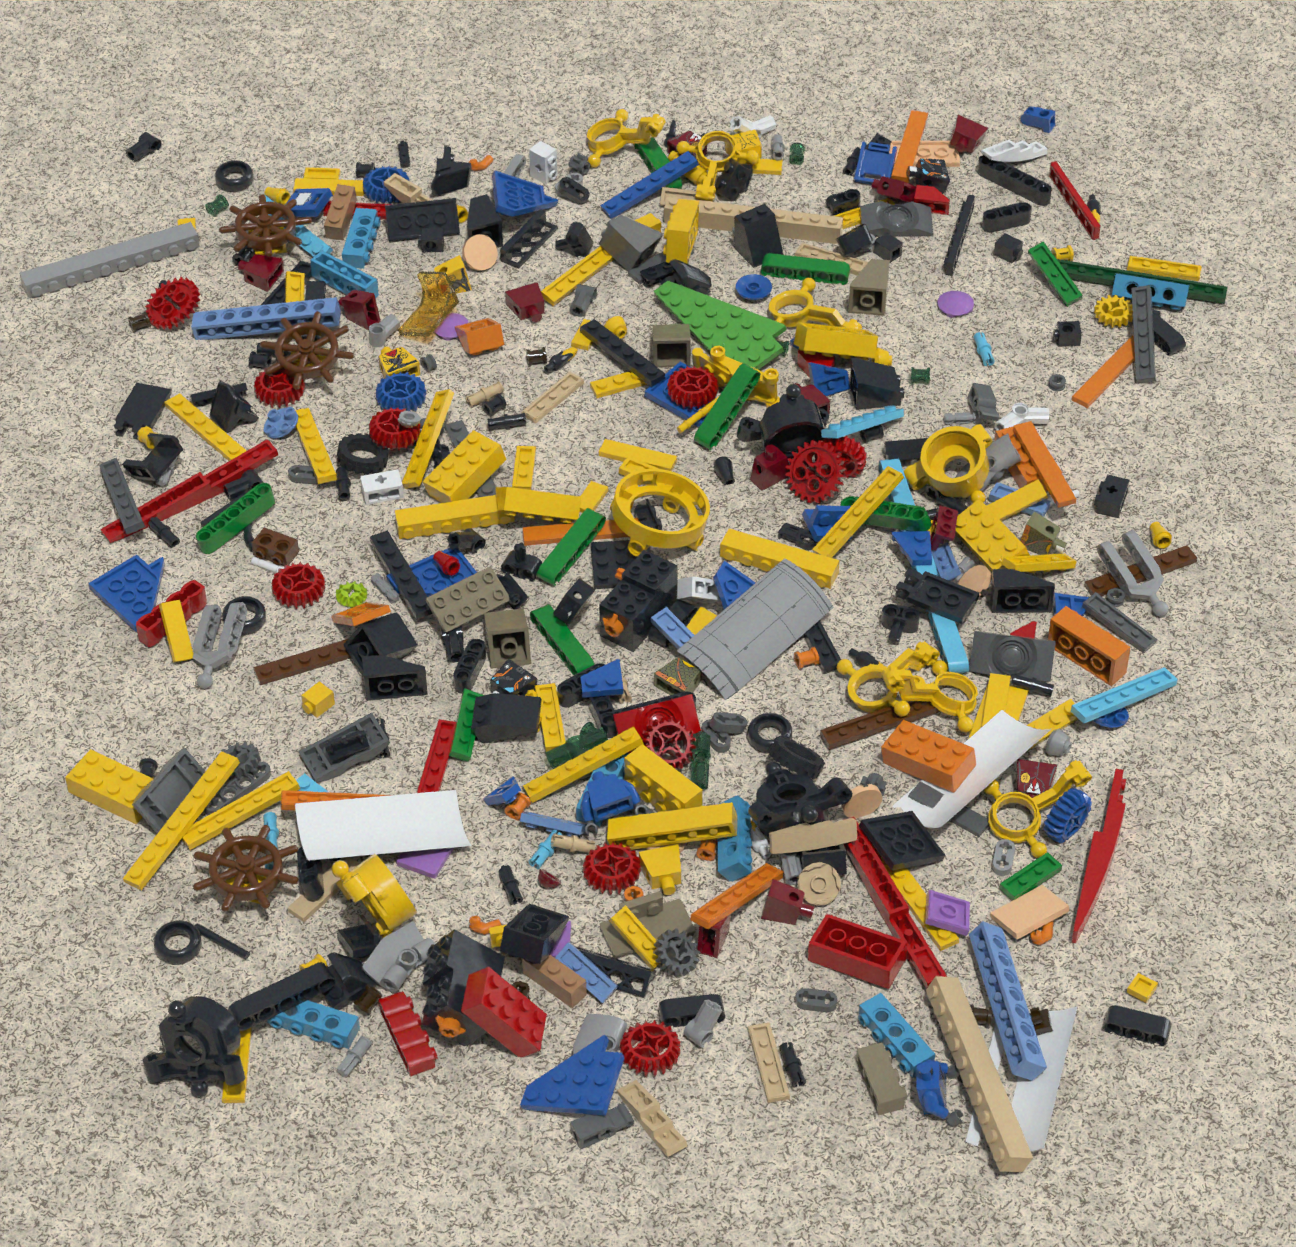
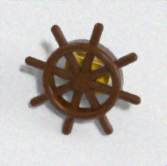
M261 194L259 195L258 203L251 204L244 209L233 205L230 206V212L237 215L235 225L221 226L219 232L222 234L236 233V237L240 242L234 246L235 252H239L245 246L253 248L255 254L271 257L272 254L287 253L286 243L289 241L296 245H301L302 240L294 236L296 226L311 224L312 219L310 217L295 218L294 213L291 211L297 204L295 199L283 205L277 202H266V196Z
M319 311L314 313L312 322H302L293 326L286 318H282L280 322L286 330L279 336L277 341H262L260 343L261 348L275 350L277 363L265 369V374L271 375L281 369L287 375L294 377L292 387L295 390L299 389L302 379L322 376L328 383H332L334 378L329 373V370L334 367L338 358L350 360L354 358L352 352L339 351L337 341L338 337L349 331L348 326H342L332 332L325 325L319 324L321 319ZM308 334L307 339H302L301 335ZM315 335L322 337L314 342ZM294 339V341L298 345H292L288 343ZM327 343L331 346L330 349L320 348ZM284 351L291 352L290 356L284 358Z
M268 825L262 826L258 836L249 835L235 838L229 828H224L222 834L226 842L221 844L212 855L199 851L194 853L196 860L209 863L210 877L195 883L193 889L200 891L213 886L220 895L226 897L221 906L224 912L229 911L234 900L261 904L262 908L268 909L270 902L267 897L278 886L280 881L293 885L298 883L296 876L283 873L282 858L297 853L298 847L291 845L278 850L273 843L266 840L270 831ZM242 850H250L248 855L242 853ZM259 852L266 854V856L256 859ZM234 854L236 861L227 859V857ZM272 862L274 864L272 870L261 867ZM220 866L228 868L227 871L218 874Z

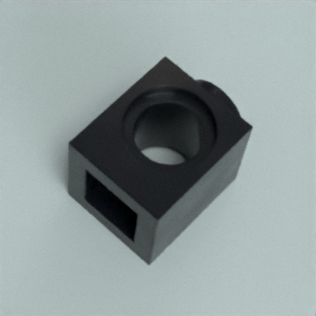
M422 228V235H418V246H422V253L444 252L443 228Z
M1057 322V327L1053 330L1054 341L1057 340L1058 347L1080 346L1082 336L1080 322Z

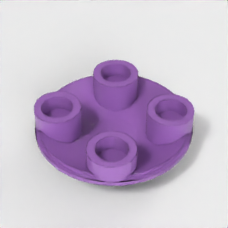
M962 291L945 292L940 295L937 301L939 309L946 313L947 317L951 318L970 313L974 307L972 297Z
M445 313L433 321L432 327L437 335L443 337L444 340L450 341L458 337L454 326L466 324L469 321L461 314Z

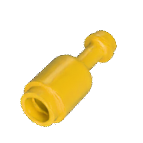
M672 151L668 156V160L671 162L679 157V153ZM698 164V166L683 175L696 185H703L704 176L707 177L708 171Z

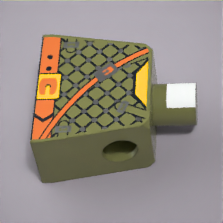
M1034 511L1025 526L1020 540L1027 550L1039 555L1050 554L1052 549L1063 553L1067 546L1066 542L1058 539L1060 527Z
M675 658L654 673V686L669 695L686 691L693 693L701 682L700 669L692 661L687 662L682 658Z

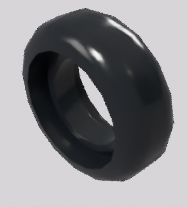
M238 160L222 163L215 172L216 184L228 192H237L248 188L254 178L252 168L247 163ZM232 172H240L244 175L237 179L225 178L227 174Z
M241 596L234 598L223 608L222 619L224 623L231 603L243 602L247 609L256 613L254 618L245 621L241 635L254 633L265 624L267 614L264 604L254 597Z
M776 713L760 714L752 719L748 726V740L750 744L758 751L768 753L774 740H767L759 735L758 732L763 727H777L782 732V738L792 739L793 728L789 720Z
M183 920L170 921L162 925L156 931L153 939L154 951L157 956L170 964H183L192 960L199 953L202 946L201 934L197 927ZM175 934H183L190 939L189 944L181 950H170L165 945L167 939Z

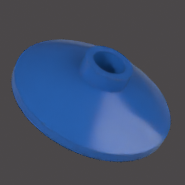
M749 274L741 277L736 282V291L745 299L759 300L771 293L772 284L768 278L762 275Z

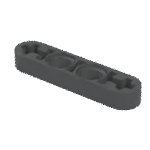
M259 762V767H254V772L249 771L247 773L248 776L241 775L240 779L234 778L223 786L204 809L206 815H210L245 796L267 781L271 776L269 764ZM243 781L251 782L246 787L240 785ZM227 793L235 794V796L232 798L224 797V795Z

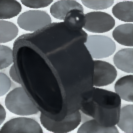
M796 384L789 385L786 388V394L780 397V402L771 405L765 410L761 421L750 417L742 418L736 433L737 438L743 442L761 440L764 452L766 446L774 445L787 458L791 459L794 458L792 451L799 452L797 446L804 448V442L811 445V440L817 443L819 440H823L821 430L826 429L829 414L824 409H818L816 403L812 400L805 399L804 395L801 394L800 387Z
M770 762L765 768L767 774L765 783L758 788L756 802L749 807L748 813L760 831L769 837L771 832L802 823L813 825L829 820L828 809L848 803L852 798V791L839 777L832 778L821 788L810 777L791 774L789 770L782 769L779 763Z
M192 996L182 1001H172L168 1006L169 1014L159 1024V1039L165 1053H151L142 1059L148 1081L156 1083L172 1077H184L185 1081L192 1082L190 1090L196 1097H203L207 1094L208 1085L205 1081L211 1078H219L226 1082L227 1085H236L243 1082L245 1074L240 1056L235 1055L240 1046V1031L231 1013L220 1003L207 997ZM183 1035L195 1039L199 1043L202 1053L191 1047Z

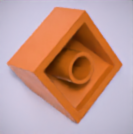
M490 318L454 326L464 351L471 355L481 354L483 350L487 349L488 351H494L499 349V346L504 345L501 324Z

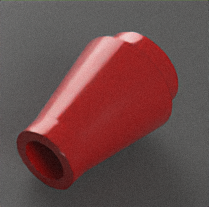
M437 551L433 555V560L439 565L444 574L455 575L459 571L460 563L456 557L445 554L442 551Z

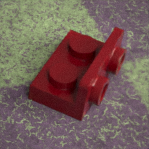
M939 505L932 520L931 550L936 551L939 544H943L944 539L954 540L958 516L957 510Z

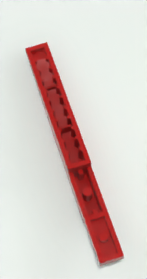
M266 439L206 475H203L201 472L195 474L138 507L145 527L136 532L126 534L120 518L100 530L110 543L131 536L150 527L148 522L152 517H157L160 521H163L223 493V485L240 479L245 471L254 470L278 456V451Z
M1115 769L1103 832L1094 831L1072 936V943L1075 944L1099 898L1120 836L1126 803H1122L1123 795L1120 794V791H1125L1127 780L1123 779L1124 770Z
M857 822V840L844 843V846L892 936L907 941L906 960L907 962L911 961L925 987L928 988L935 976L947 977L910 916L909 906Z

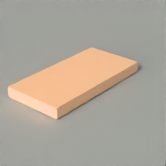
M892 141L890 144V153H892L893 146L897 147L895 162L902 141ZM950 141L920 142L913 167L916 166L920 158L945 160L946 167H960L959 152L955 146L950 144Z

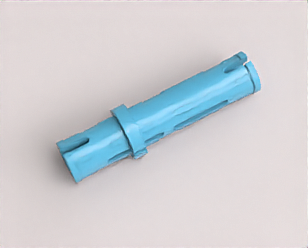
M267 812L263 815L264 825L270 827L266 840L273 843L278 849L277 838L279 836V829L277 828V815L273 812ZM273 862L266 864L265 868L272 870Z

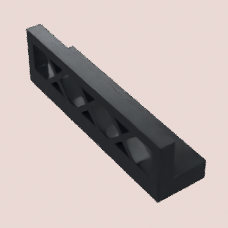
M539 209L500 248L501 262L519 269L558 230L557 225L546 221V211ZM544 226L550 228L549 231L541 232ZM534 237H541L539 241H531ZM524 247H531L529 251H521ZM514 257H521V260L518 263L512 261L511 259Z
M928 438L884 441L885 460L921 458L922 447Z
M575 946L593 964L600 965L604 974L610 979V973L616 970L622 973L625 980L617 984V989L646 997L650 980L655 978L656 970ZM635 977L645 979L642 991L634 989L630 980Z

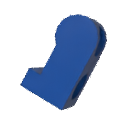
M1030 106L1022 114L1021 122L1030 127L1043 128V132L1050 133L1056 125L1055 111Z

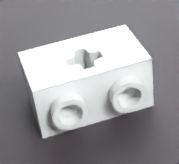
M540 141L529 149L530 176L544 184H548L551 180H555L558 174L557 150Z
M398 469L360 476L361 489L366 505L404 498L403 485Z
M693 576L678 579L677 599L701 603L721 602L713 579Z

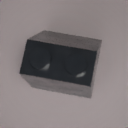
M488 194L470 198L467 239L475 235H485L494 241L497 248L503 246L502 219L498 212H496Z
M765 204L734 216V249L753 268L762 265L766 254L784 255L775 213Z
M851 358L850 388L856 410L901 406V399H904V389L900 387V375L896 374L895 367L859 358Z
M398 612L362 623L343 644L363 677L362 657L384 655L400 660L410 655L418 646Z

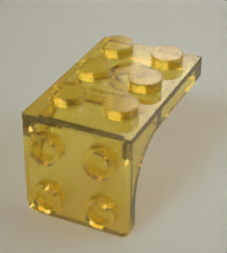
M420 271L417 274L422 287L421 303L398 329L400 336H431L433 331L442 324L443 320L457 306L459 300L447 273Z

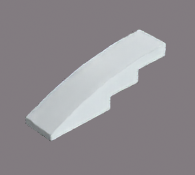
M1007 140L983 149L981 153L994 161L1013 162L1046 155L1047 148L1037 141L1028 144L1025 141L1014 143L1011 140Z

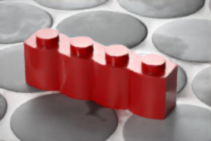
M191 580L183 585L180 591L171 594L166 599V602L180 600L186 622L191 618L192 614L201 611L206 606L205 586L196 580ZM159 604L152 609L151 613L142 616L136 622L138 639L147 647L156 645L162 640L163 636H166Z
M404 991L378 999L380 1013L409 1076L435 1068V1060L438 1059L436 1050L428 1044L430 1042L428 1033L420 1027L422 1022L419 1014H414L412 1010L414 1005L411 997H406Z

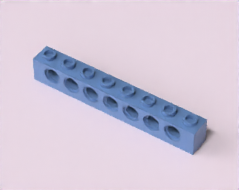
M337 297L201 311L193 314L191 328L195 340L284 332L286 329L280 322L282 318H286L293 326L302 322H312L314 313L317 311L321 313L319 324L333 327L339 326L341 309Z
M982 921L969 933V937L1013 1075L1033 1081L1047 1066L1003 929Z

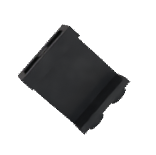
M149 433L147 436L155 448L143 461L126 459L122 465L128 474L134 479L157 481L184 450L179 444V439L174 435Z

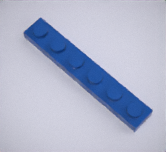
M687 151L601 204V209L610 219L614 218L698 166V161Z

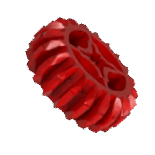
M695 365L693 368L686 366L685 369L679 368V371H674L673 375H670L667 383L668 394L672 402H676L677 406L682 405L683 408L690 407V409L697 407L699 409L700 406L705 407L707 403L709 404L716 398L718 381L714 373L709 372V369L703 370L702 366L696 368Z
M264 369V372H259V376L256 377L254 382L255 395L260 403L264 402L265 406L270 404L272 408L275 405H278L279 408L281 405L288 407V403L294 405L295 400L300 401V397L303 396L305 388L304 379H302L299 389L295 390L292 387L294 377L287 375L281 369L271 375H266Z
M390 407L389 410L383 409L382 412H377L376 415L372 416L369 423V435L372 441L377 446H383V449L400 450L402 447L407 449V446H413V443L417 442L420 434V423L413 428L403 427L398 422V418L401 412L406 411V408L400 410L398 407L397 409Z
M847 435L840 438H824L821 440L824 442V445L827 442L831 444V447H836V453H842L839 459L845 460V463L841 466L847 468V470L842 472L846 478H849V476L856 478L858 474H861L866 465L867 453L864 450L865 447L860 445V442H855L854 438L850 439ZM828 466L826 469L828 475L831 472V466Z
M301 561L299 564L295 565L292 562L291 566L285 565L284 569H278V573L274 574L271 583L272 593L276 601H280L282 606L286 604L288 609L294 605L296 610L298 606L302 605L305 609L306 604L312 606L313 601L319 602V597H323L326 588L325 578L321 570L317 569L315 565L310 566L309 563L303 565Z
M671 716L668 718V722H666L665 717L660 718V723L655 719L653 720V726L648 724L646 726L648 731L642 732L643 737H645L642 738L643 745H646L648 749L660 758L664 754L676 756L677 759L663 760L675 769L676 767L679 770L683 769V764L688 765L690 763L688 758L694 757L691 751H694L696 746L690 743L695 742L696 738H689L693 730H685L688 726L687 723L680 726L681 719H677L673 723V717ZM669 729L675 731V733L666 735L663 732L660 733L659 730ZM653 736L656 738L655 741L659 744V750L657 752L654 751L652 746ZM679 737H681L684 744L683 753L680 751L681 748L677 745V739ZM674 738V740L671 742L672 745L668 748H665V750L662 751V749L665 747L664 744L668 741L670 742V740Z
M604 842L603 847L596 845L595 850L590 849L589 855H586L583 864L584 878L587 880L588 885H593L594 891L600 888L602 894L607 890L610 895H612L613 891L620 895L621 889L626 890L629 886L635 885V881H638L641 872L640 859L637 857L636 852L631 851L630 846L624 847L622 842L619 845H615L614 842L611 845H607Z
M645 1019L642 1025L636 1022L635 1028L629 1026L628 1032H624L623 1039L620 1042V1053L624 1056V1065L628 1064L630 1071L635 1069L637 1075L643 1071L645 1077H647L648 1072H653L654 1077H656L657 1071L664 1075L666 1069L672 1070L673 1064H677L681 1053L677 1033L672 1032L671 1026L665 1027L664 1022L657 1024L655 1019L652 1023H648ZM641 1040V1042L637 1044V1047H634V1045ZM668 1047V1049L662 1055L659 1054L664 1051L663 1049Z

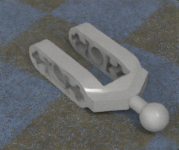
M1130 530L1122 534V542L1148 580L1141 585L1137 584L1135 578L1109 541L1099 544L1097 552L1121 590L1127 593L1129 598L1150 599L1154 605V614L1159 617L1165 616L1168 613L1169 607L1165 602L1160 601L1156 595L1164 578L1161 575L1158 564L1134 530Z
M243 602L230 604L220 636L218 651L211 650L221 620V608L217 604L204 607L193 643L194 654L192 657L197 663L205 667L203 673L197 678L198 686L203 689H207L213 684L212 670L229 661L232 655L236 653L247 616V608Z

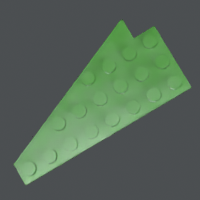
M671 281L665 282L654 290L655 296L682 324L690 325V332L709 352L714 346H722L727 357L759 370L784 351L783 347L775 340L776 337L787 330L786 326L782 323Z

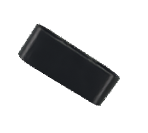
M1020 202L986 210L983 213L982 229L985 232L993 233L1027 225L1031 221L1032 206L1029 203Z
M1153 313L1155 345L1163 352H1167L1168 356L1186 347L1184 337L1157 313Z
M678 599L669 610L687 626L698 611V607ZM654 625L651 627L648 635L649 639L667 648L671 642Z
M472 639L468 642L453 673L454 689L462 694L464 689L472 690L486 661L485 642L481 639Z
M594 664L561 682L557 687L559 705L569 708L587 699V697H582L581 676L605 664Z
M301 846L297 851L299 881L306 898L316 900L324 894L322 863L320 859L308 860Z
M718 994L665 999L659 1003L661 1023L664 1022L665 1027L673 1026V1028L686 1026L692 1019H695L704 1000L716 1002L721 1006L722 1012L717 1020V1023H720L726 1017L723 999Z
M1112 1005L1108 1008L1103 1029L1107 1033L1114 1032V1035L1130 1039L1137 1038L1136 1040L1153 1045L1157 1043L1159 1044L1158 1046L1162 1047L1168 1042L1172 1023L1169 1019L1162 1016Z

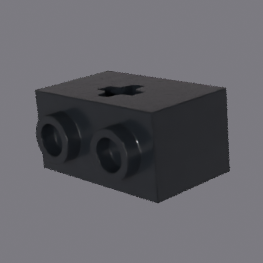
M1107 474L1105 481L1100 483V495L1096 494L1094 506H1097L1096 513L1119 518L1128 494L1130 480Z

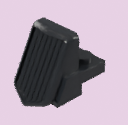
M444 146L443 158H437L435 177L431 182L433 194L438 196L468 187L471 176V163L454 161L451 147Z
M677 259L669 262L674 273L660 281L661 285L671 281L705 295L711 292L709 288L712 286L711 277L700 269Z
M221 380L219 381L209 415L224 432L230 433L240 419L244 422L250 421L252 423L257 422L259 419L251 410L252 406L232 385Z
M335 952L327 955L331 963L327 968L336 981L335 985L323 994L332 1008L339 1010L353 1000L359 999L366 990L367 984L376 987L377 982L362 970L364 965L362 961Z

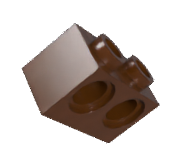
M265 527L252 541L254 556L271 561L278 566H289L299 553L298 539Z

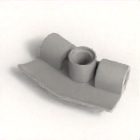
M1009 434L992 442L986 448L989 460V474L984 482V486L979 491L983 492L991 483L990 480L1000 479L1004 474V468L1008 469L1022 460L1018 451L1013 446ZM969 463L962 468L956 475V478L969 472Z
M412 921L384 937L364 963L362 970L386 990L397 992L413 969L427 961V951L435 942L431 938L423 939L415 922Z
M587 1014L574 1042L573 1055L603 1035H606L609 1039L606 1048L609 1050H606V1052H617L624 1032L627 1029V1023L621 1018L610 1015Z

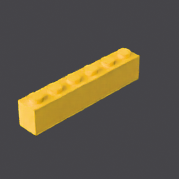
M496 495L395 510V521L399 539H411L418 536L450 533L451 531L466 530L468 528L508 524L509 522H515L514 516L504 515L505 511L498 510Z
M730 528L720 543V557L726 560H733L746 566H754L763 571H770L785 558L802 569L822 588L831 589L839 574L840 560Z
M732 802L608 819L607 841L609 845L612 842L615 845H619L622 842L624 847L630 846L631 850L737 836V813Z

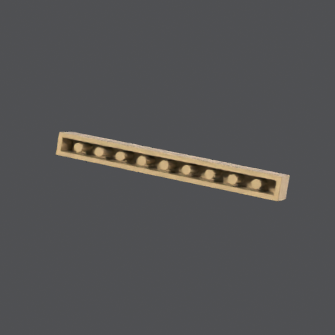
M667 197L664 207L665 224L670 220L673 205L677 204L678 199L684 198ZM697 200L700 201L698 227L733 232L734 216L755 207ZM771 209L775 213L779 236L782 238L838 244L836 238L842 235L843 217Z
M935 976L926 989L927 996L932 1004L999 1171L1023 1172L1032 1161L1033 1156L961 983L957 977Z

